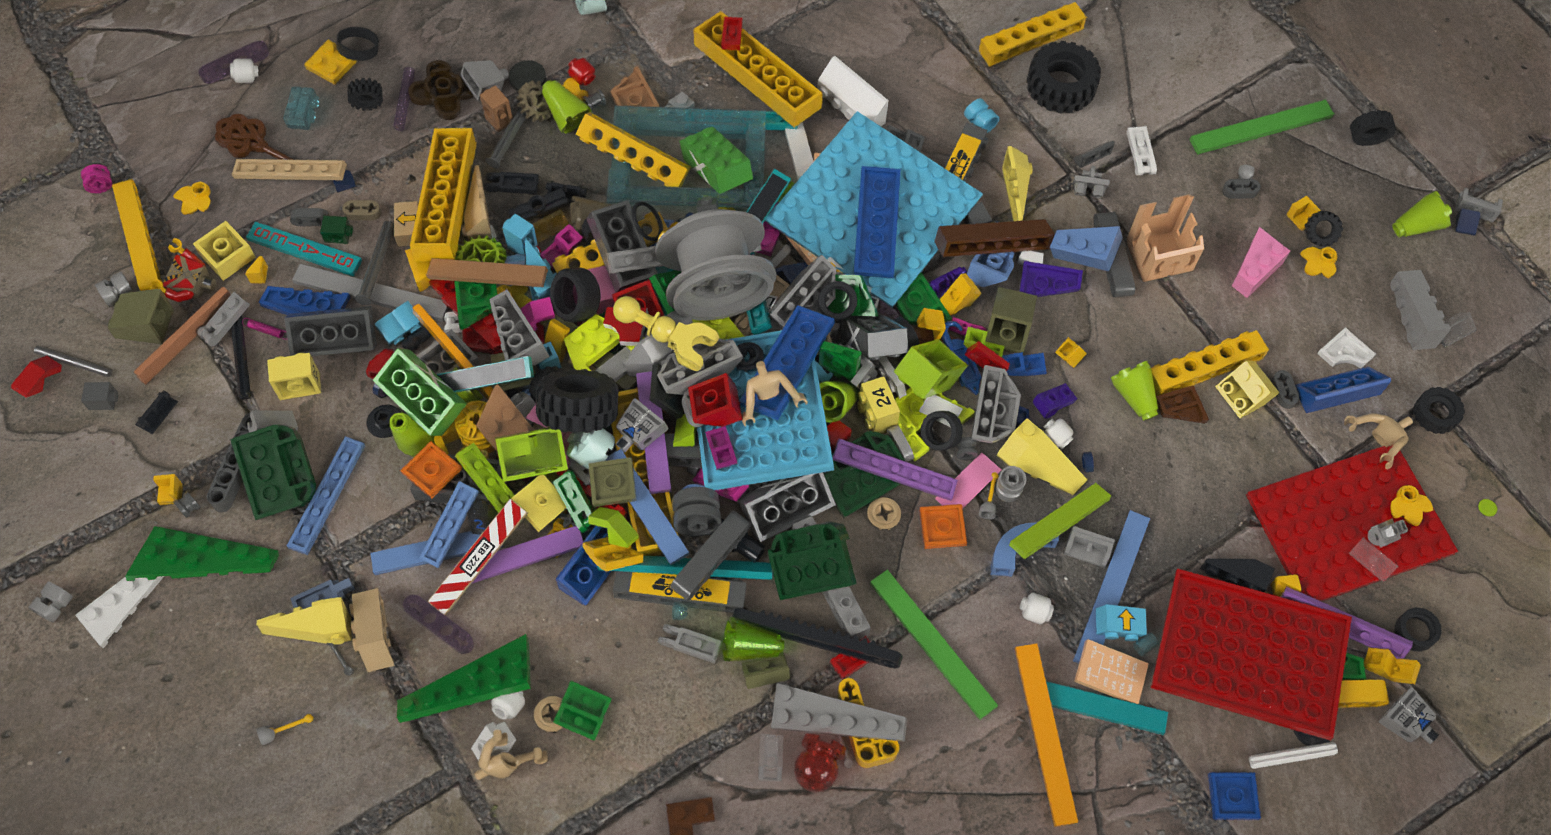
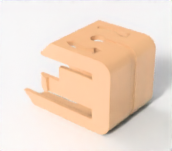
M1188 194L1174 197L1167 213L1152 216L1157 202L1140 205L1127 237V245L1143 282L1194 270L1204 250L1202 235L1199 236L1198 240L1194 236L1193 229L1198 223L1193 213H1190L1181 234L1179 232L1194 196Z

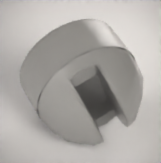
M1251 165L1240 166L1238 171L1239 178L1252 179L1254 167Z

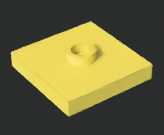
M544 474L536 477L511 498L528 512L525 518L538 532L567 509L555 486Z

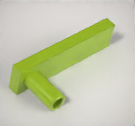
M472 443L456 454V459L499 513L509 499L515 495L503 482L502 478L475 443Z

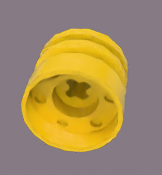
M479 400L468 402L454 420L460 442L463 447H468L475 443L480 451L484 450L489 454L495 449L476 427L487 402Z

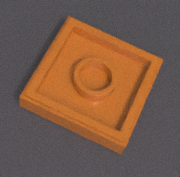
M430 441L400 471L432 499L462 470V466Z
M962 504L920 507L924 549L967 546Z

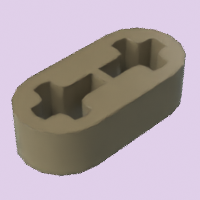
M350 200L345 202L342 207L345 217L349 220H376L381 216L380 206L378 202L373 200Z

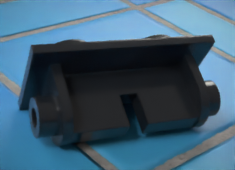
M554 181L546 183L547 194L562 188L568 203L575 202L572 200L573 196L585 198L588 190L583 188L582 185H564L554 183Z
M164 390L161 393L159 392L158 397L145 413L138 418V422L135 425L153 435L178 401L169 397L170 394Z

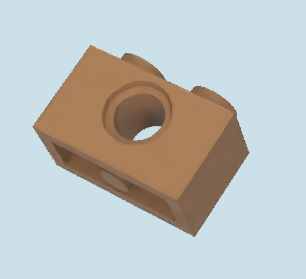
M495 85L480 94L485 118L499 132L508 126L512 119L509 100Z

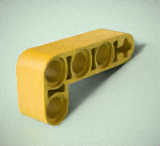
M851 678L843 679L838 687V699L864 706L857 682ZM845 688H848L849 691H852L850 701L848 692L844 691ZM849 736L856 762L863 768L890 763L896 759L899 752L898 741ZM889 745L894 749V753L886 754L882 748ZM861 752H870L873 756L872 759H863Z

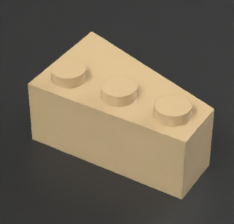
M376 588L352 594V604H349L351 616L354 617V621H351V628L353 634L356 635V638L352 639L355 652L359 651L368 672L394 666V660L388 649L391 643L390 639H387L386 627L388 625L384 602L379 589Z

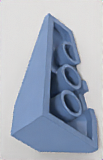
M1014 252L976 254L970 263L967 272L968 277L972 279L975 285L981 287L1006 281L1014 268Z

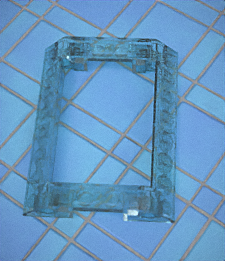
M614 106L613 125L632 135L687 137L713 126L725 138L746 139V157L750 159L753 179L744 183V189H730L721 194L713 188L630 186L631 164L626 161L620 162L616 160L612 154L611 169H609L607 203L617 204L628 200L630 204L646 202L650 205L697 206L698 200L710 196L717 198L719 207L749 208L764 185L766 110ZM613 138V146L619 148V140ZM630 147V149H629V154H630L631 156H632L633 147Z

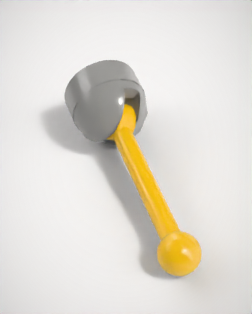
M997 472L991 474L993 479L991 481L988 501L983 503L979 509V516L988 520L996 517V506L992 503L995 482L999 477Z
M307 714L300 720L276 729L268 725L257 728L261 745L272 742L275 734L304 722L311 723L313 716Z

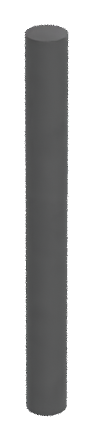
M36 346L34 349L36 354L48 356L54 360L106 377H110L112 374L111 369L44 347Z

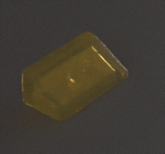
M561 209L532 224L534 225L537 243L559 233L569 224Z

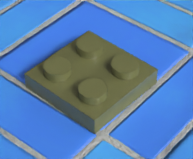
M631 457L588 463L592 505L594 507L637 501L633 460Z

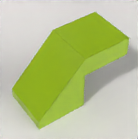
M972 327L967 328L964 346L967 349L980 341L1002 357L1005 346L986 342L988 331Z
M599 507L588 516L589 524L608 528L609 544L628 548L639 538V534L617 510Z

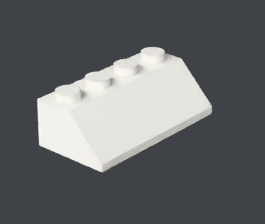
M834 56L818 79L817 89L822 92V98H826L848 120L858 111L879 126H883L886 123L889 100Z

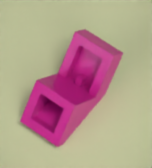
M568 224L555 236L554 242L540 254L542 260L545 258L554 271L555 269L552 265L555 262L554 259L563 254L566 256L570 255L573 252L572 250L582 241L583 237Z
M550 297L531 301L520 309L534 331L537 330L536 323L555 318Z

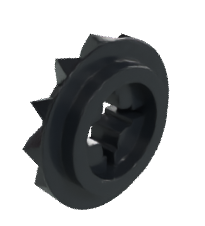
M752 342L737 345L743 356V359L736 366L737 370H744L746 373L751 369L755 371L756 363L764 359L762 348ZM747 352H749L750 358L746 362L744 358H746Z

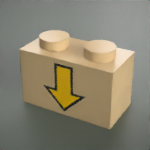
M418 201L394 203V237L398 246H410L419 204Z

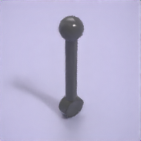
M326 643L331 646L343 665L344 673L347 676L352 675L354 672L353 668L347 665L336 645Z

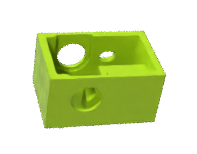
M937 339L912 346L894 370V373L898 375V379L902 383L909 385L913 389L915 395L925 399L950 390L968 365Z
M548 427L495 437L503 482L568 470L561 430H553Z

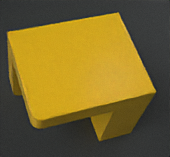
M1305 196L1292 204L1287 216L1303 231L1306 228L1305 223H1307V219L1313 213L1321 210L1308 196Z
M923 308L917 319V326L933 330L934 340H940L946 330L943 311Z
M175 474L156 475L153 477V481L158 485L157 502L159 505L174 504V500L182 498L183 484Z

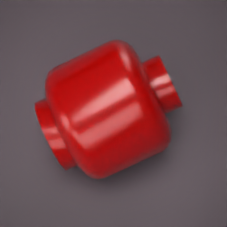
M574 58L568 65V75L580 86L589 85L596 77L595 68L585 58Z

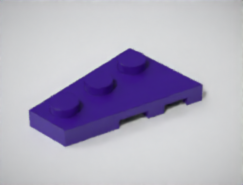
M1024 261L1019 292L1036 295L1037 297L1078 292L1081 289L1083 270Z

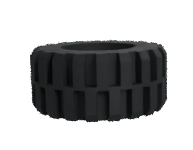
M1060 41V43H1049V46L1041 47L1031 60L1027 76L1028 92L1031 93L1030 96L1034 101L1037 100L1038 105L1046 107L1048 111L1054 110L1056 113L1066 112L1067 114L1073 113V110L1076 112L1082 110L1083 106H1088L1095 97L1101 78L1099 61L1090 50H1086L1085 46H1078L1075 42L1066 43V41ZM1057 71L1066 72L1074 76L1078 81L1063 83L1055 80L1050 73Z
M570 369L551 372L548 376H543L536 385L537 418L546 427L549 426L553 430L558 429L566 433L567 431L589 433L593 430L599 431L603 427L607 428L618 416V385L613 378L594 370Z

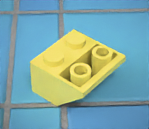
M1245 361L1215 386L1239 418L1264 406L1280 393L1255 361Z

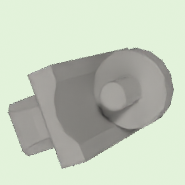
M1091 166L1090 171L1083 170L1082 176L1075 175L1072 180L1074 195L1085 196L1087 187L1093 188L1092 197L1102 199L1110 180L1100 179L1102 173L1095 172L1096 167Z
M1393 519L1371 527L1368 532V540L1373 545L1383 547L1401 539L1400 535L1408 532L1404 520L1394 522Z

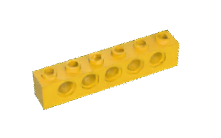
M1076 2L1069 5L1066 4L1059 9L1048 11L1046 14L1033 17L1026 22L1018 23L1008 29H1002L993 35L985 36L980 41L979 52L990 67L1083 30L1087 17Z
M591 112L585 113L576 132V135L580 136L581 141L587 144H595L599 151L603 153L609 152L614 155L616 160L630 163V167L639 172L642 170L648 173L647 176L649 178L665 182L664 185L672 190L682 187L691 166ZM597 129H600L603 133L601 139L597 138L595 134ZM613 138L619 140V148L613 146ZM630 147L636 150V157H632L629 154ZM647 156L653 159V166L647 165ZM663 166L670 168V175L663 173Z
M660 211L657 212L661 218L663 230H669ZM650 212L638 224L641 229L644 226L650 227L652 232L648 236L656 237L659 233V225L654 214ZM643 237L647 247L658 242V240L649 241ZM595 239L590 242L591 245L585 248L579 246L572 250V254L568 256L563 254L555 258V262L552 265L556 273L570 268L569 265L574 260L580 262L579 268L592 269L605 266ZM590 252L598 254V258L595 261L587 259Z
M1257 330L1250 333L1246 331L1237 338H1227L1215 346L1213 344L1208 345L1202 351H1192L1180 359L1173 358L1167 364H1157L1151 368L1156 396L1196 385L1237 369L1245 361H1260L1264 359L1269 349Z

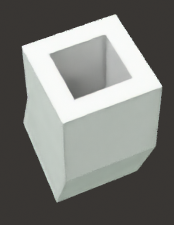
M1022 251L1017 263L1023 265L1024 261L1043 264L1044 253Z

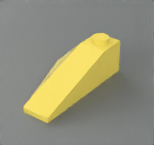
M1008 146L1002 171L1013 221H1023L1029 179L1033 168L1032 163L1028 161L1027 155L1012 146Z
M1026 419L1011 434L996 455L1008 466L1019 467L1024 472L1030 474L1031 477L1047 481L1051 486L1072 495L1087 482L1086 477L1029 419Z
M341 597L312 602L311 607L303 609L299 606L293 608V613L274 614L259 619L256 623L262 634L336 645L352 641L351 616Z

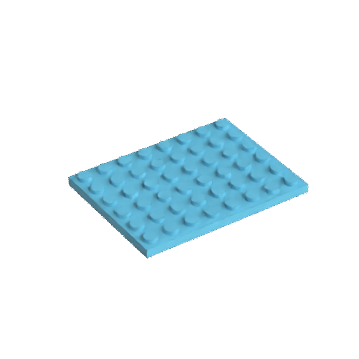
M782 330L727 339V341L734 340L736 345L745 342L759 345L763 350L764 359L762 361H764ZM747 352L746 358H744L746 362L750 358L749 352ZM815 358L796 389L798 393L804 394L808 404L805 405L804 401L801 400L798 402L797 408L791 398L779 420L753 411L755 423H753L752 419H748L745 423L746 426L743 425L741 420L726 426L738 464L717 470L705 432L720 428V426L704 424L701 427H697L704 486L706 488L719 490L834 471ZM735 367L729 374V377L737 386L739 401L746 391L747 381L756 375L757 367L755 371L751 369L747 373L744 370L738 371ZM740 406L742 414L746 411V408Z

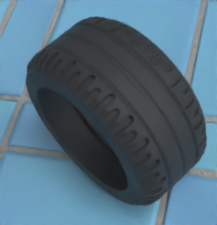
M567 268L559 271L555 275L550 288V299L553 309L566 322L586 321L593 317L599 308L601 300L600 287L595 276L585 268ZM574 285L576 287L578 296L577 305L575 304L573 297Z

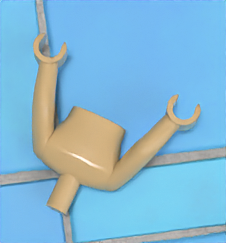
M759 361L756 363L759 375L747 381L746 411L742 413L741 421L744 426H746L745 423L748 419H752L753 423H755L756 420L753 416L755 393L760 400L775 397L780 392V383L791 395L797 408L799 401L803 400L805 405L808 404V401L803 393L797 392L780 370L767 372L765 363Z
M1375 413L1360 417L1347 416L1344 420V425L1352 423L1349 427L1351 432L1356 430L1357 425L1366 422L1378 423V426L1372 431L1374 439L1381 446L1388 447L1393 445L1389 452L1382 454L1380 458V463L1389 461L1385 465V469H1390L1393 465L1394 456L1409 440L1404 428L1413 423L1412 419L1408 416L1400 422H1396L1389 416Z
M496 729L493 731V737L485 743L478 761L481 769L475 772V777L477 780L488 775L496 778L509 777L520 764L534 759L536 764L546 763L548 760L547 751H541V748L536 747L531 752L519 754L515 757L506 752L491 756L495 746L501 747L508 743L507 733H501V730Z

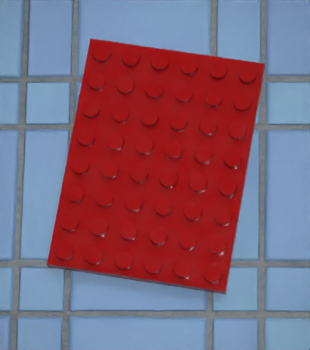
M1393 445L1388 447L1382 446L1249 491L1246 494L1287 575H1298L1301 585L1300 593L1322 602L1455 555L1458 552L1434 508L1431 512H1423L1422 521L1419 526L1411 525L1403 516L1394 518L1391 514V502L1397 498V491L1402 486H1413L1420 495L1426 496L1401 451L1394 456L1393 465L1390 469H1385V465L1389 461L1380 463L1381 455L1388 453ZM1393 519L1394 522L1404 520L1408 532L1401 534V539L1383 547L1373 545L1368 540V532L1371 527Z
M1177 568L1150 688L1331 741L1334 738L1352 617Z

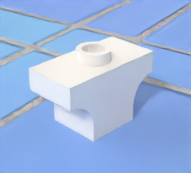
M492 722L485 726L471 748L478 761L485 743L493 737V731L496 729L501 730V733H507L508 743L501 747L495 746L491 756L509 752L516 739L505 722L498 725Z

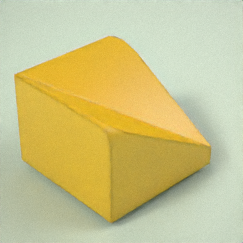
M259 256L245 274L250 283L266 282L268 266L264 258Z
M1069 337L1055 352L1073 368L1087 354Z
M1296 574L1277 576L1270 584L1273 595L1281 597L1286 587L1298 592L1301 591L1299 578Z

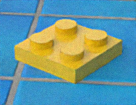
M327 40L304 65L307 70L335 85L357 61L342 56L337 50V44Z

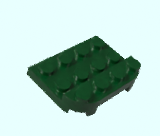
M271 425L230 439L255 520H261L297 507H302L311 501L316 491V482L303 440L295 428L284 425Z
M867 431L859 438L850 442L905 461L888 435L885 436L879 432ZM834 460V471L823 472L836 504L835 506L843 519L902 485Z
M828 521L777 534L771 549L768 550L780 600L857 584L846 540H849L850 537L842 523Z

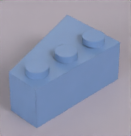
M1120 226L1057 230L1050 249L1053 257L1056 259L1110 271L1123 236Z

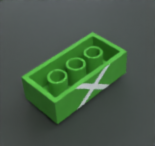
M713 126L680 140L683 160L719 194L753 179L750 159Z
M397 348L372 380L431 436H442L467 405L460 396L408 349Z

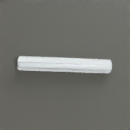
M1335 742L1252 755L1249 757V763L1251 768L1255 769L1332 756L1338 753Z

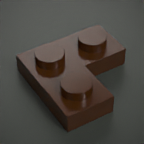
M712 797L666 804L670 835H694L692 825L715 822Z

